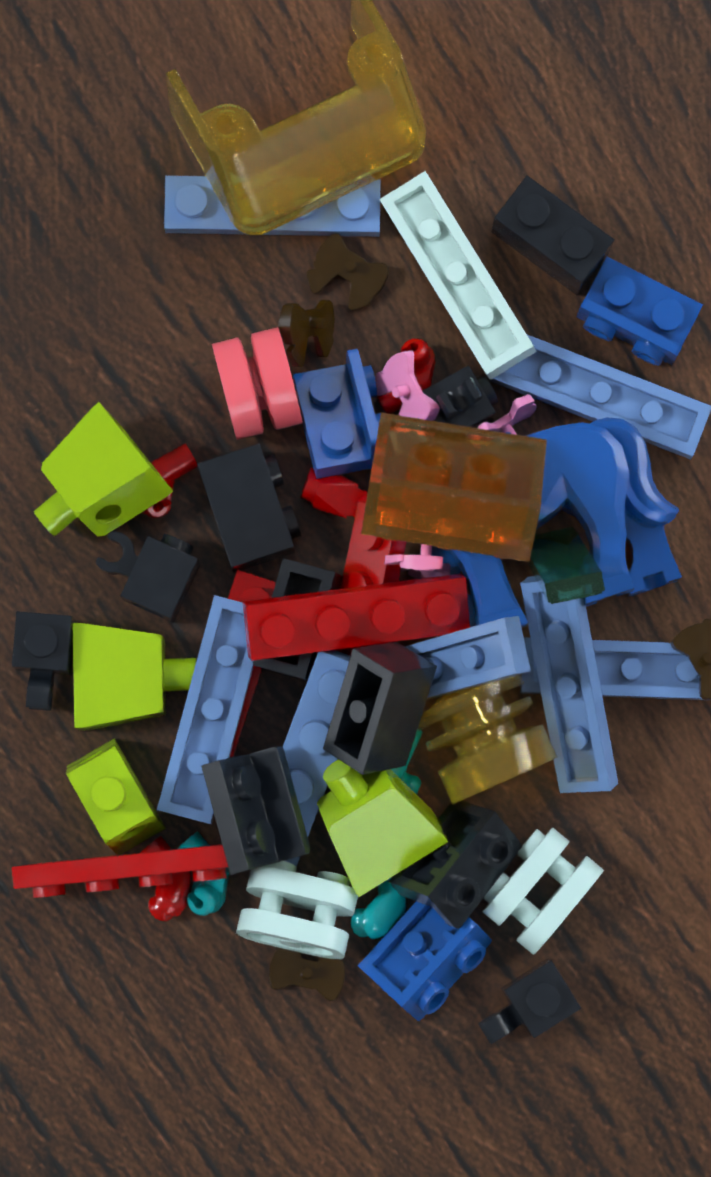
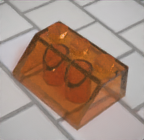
M381 413L361 534L381 537L386 540H400L436 546L446 550H461L491 555L500 559L509 558L529 562L541 509L547 440Z

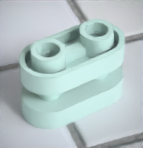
M553 827L546 835L538 829L533 832L518 851L517 855L524 860L511 877L503 872L483 898L488 902V905L482 912L498 926L511 914L526 927L516 941L533 955L549 939L604 871L588 856H585L576 867L564 859L560 854L570 841ZM547 872L561 885L539 910L525 896L543 874Z
M286 861L255 868L250 871L246 891L261 898L259 909L246 908L241 910L236 930L239 936L254 942L329 959L344 958L349 934L344 930L334 927L336 916H353L358 896L353 887L349 886L350 880L348 877L327 871L318 872L317 877L297 873V867ZM282 904L315 911L313 921L280 914Z

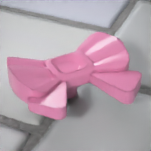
M413 350L393 355L387 361L383 371L376 373L377 396L387 395L392 392V395L400 397L403 403L396 420V425L419 418L423 426L435 420L440 407L437 402L425 395L421 390L414 375Z
M529 394L516 398L512 403L509 413L493 423L483 422L477 429L469 431L466 436L475 449L481 448L479 444L481 441L499 435L502 432H511L513 440L517 439L518 435L512 426L529 418L536 411L537 406L534 403V399Z
M421 544L420 555H385V565H400L401 572L408 570V574L415 578L450 575L451 567L450 564L443 563V557L431 556L432 545Z

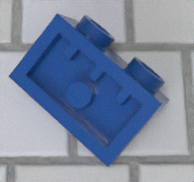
M606 257L576 317L585 321L583 328L592 335L606 341H612L615 336L633 346L631 352L638 358L660 366L662 361L672 365L703 304Z
M358 349L347 350L345 365L293 374V383L316 479L380 467L382 446L389 445L388 426L384 413L375 414L371 401V398L377 397L374 372L371 365L362 366Z
M416 901L359 963L358 967L412 1017L420 1021L426 1014L434 1013L444 1004L449 995V989L463 973L474 970L485 957L486 948L490 945L492 939L470 917L467 918L460 928L456 929L449 926L434 908Z

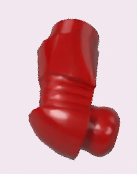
M310 468L300 495L301 499L311 502L313 508L345 519L347 515L355 518L358 501L374 502L389 507L387 496L379 489L374 493L358 488V483L341 474L316 479L314 468Z

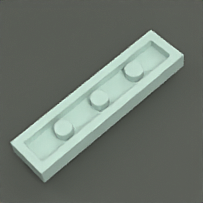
M426 171L379 199L489 380L536 352L532 342Z

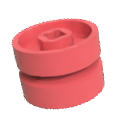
M278 327L251 334L253 357L250 358L247 357L242 342L238 337L212 344L236 440L263 434L264 427L261 410H267L273 427L276 430L303 423L289 363Z

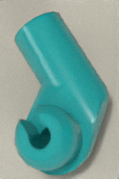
M197 831L177 849L210 845ZM226 867L227 878L193 882L192 891L188 894L187 898L188 906L193 913L207 916L219 911L226 900L230 873L228 867Z

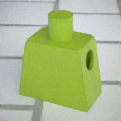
M98 402L42 462L41 471L57 492L33 512L54 537L77 517L97 537L105 536L167 497L173 490L125 429Z
M73 623L74 728L79 731H89L166 715V691H189L197 658L165 659V640L159 634L85 623Z
M115 738L67 765L66 775L102 839L117 855L125 853L166 829Z
M337 760L324 771L323 779L331 791L318 800L317 806L358 897L448 842L432 809L391 769L362 775L344 762Z

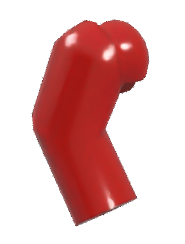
M412 338L403 344L400 352L413 350L414 375L423 391L432 384L436 364L435 354L426 341ZM392 392L376 397L386 416L401 409L403 404L400 397H394Z
M186 443L151 462L172 490L175 479L198 467ZM172 493L142 513L156 519L164 517L171 509Z
M160 836L140 853L172 849L163 837ZM190 871L172 873L173 884L156 886L155 896L151 897L148 901L149 912L155 919L166 922L174 916L181 915L188 904L187 898L191 883Z

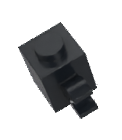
M469 365L422 391L437 402L440 407L435 420L422 426L432 444L440 441L444 445L449 446L465 437L469 431L477 429L483 422L490 423L494 419L496 412L492 406L498 403L496 393L486 376L481 374L475 377Z
M111 531L107 538L123 547V556L117 562H108L98 557L95 562L97 566L105 573L122 575L128 578L120 595L125 602L174 623L201 565L198 558L190 555L194 547L164 533L161 541L147 536L141 552L137 556L133 543L125 534Z
M16 612L12 667L18 671L30 672L26 694V707L29 709L51 711L54 674L73 676V623H78L73 616Z
M546 959L501 987L510 1004L479 1022L478 1025L491 1044L503 1038L521 1024L535 1038L580 1010L581 1007L552 960Z

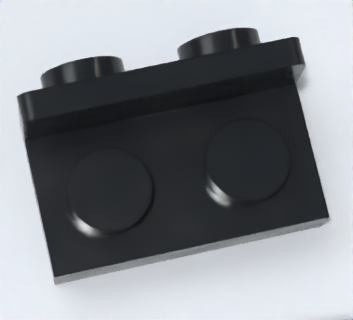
M275 746L251 754L201 765L230 875L310 853L308 837L283 747Z
M454 798L438 818L448 842L392 876L388 882L401 896L434 908L449 926L458 929L513 861L518 851L522 848V844L495 811Z

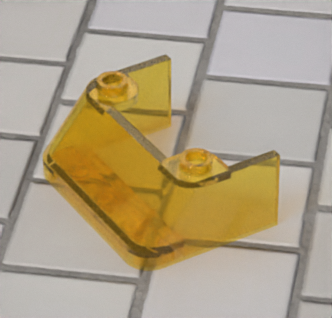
M351 0V27L358 40L349 49L347 67L355 86L261 131L249 112L235 104H221L200 113L176 69L166 73L170 112L230 221L239 231L249 235L265 234L413 163L422 155L426 144V126L401 50L372 0Z

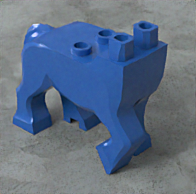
M606 417L595 420L590 424L581 422L555 426L514 440L511 432L502 433L479 443L481 449L471 454L454 452L440 441L428 445L419 418L387 428L389 435L388 446L392 457L388 459L386 467L396 496L404 512L412 514L410 525L425 544L432 545L431 556L443 557V563L451 565L450 575L459 574L462 571L466 577L471 594H467L470 627L513 616H519L522 628L528 626L529 622L519 606L505 574L497 547L519 540L542 527L561 510L577 518L585 530L588 539L590 565L582 583L584 605L586 607L614 595L618 597L628 593L629 598L677 582L682 578L671 553L663 526L675 519L679 508L667 501L658 491L652 479L651 462L646 442L638 429L624 419ZM625 542L628 543L631 551V567L629 571L625 558Z

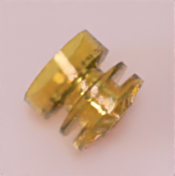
M520 675L443 695L427 711L422 713L418 726L419 731L441 723L446 730V733L425 743L428 752L453 747L457 755L456 758L445 764L438 771V775L452 805L557 758L543 724L517 729L513 719L533 705L531 698L527 697L509 705H506L503 695L524 684Z

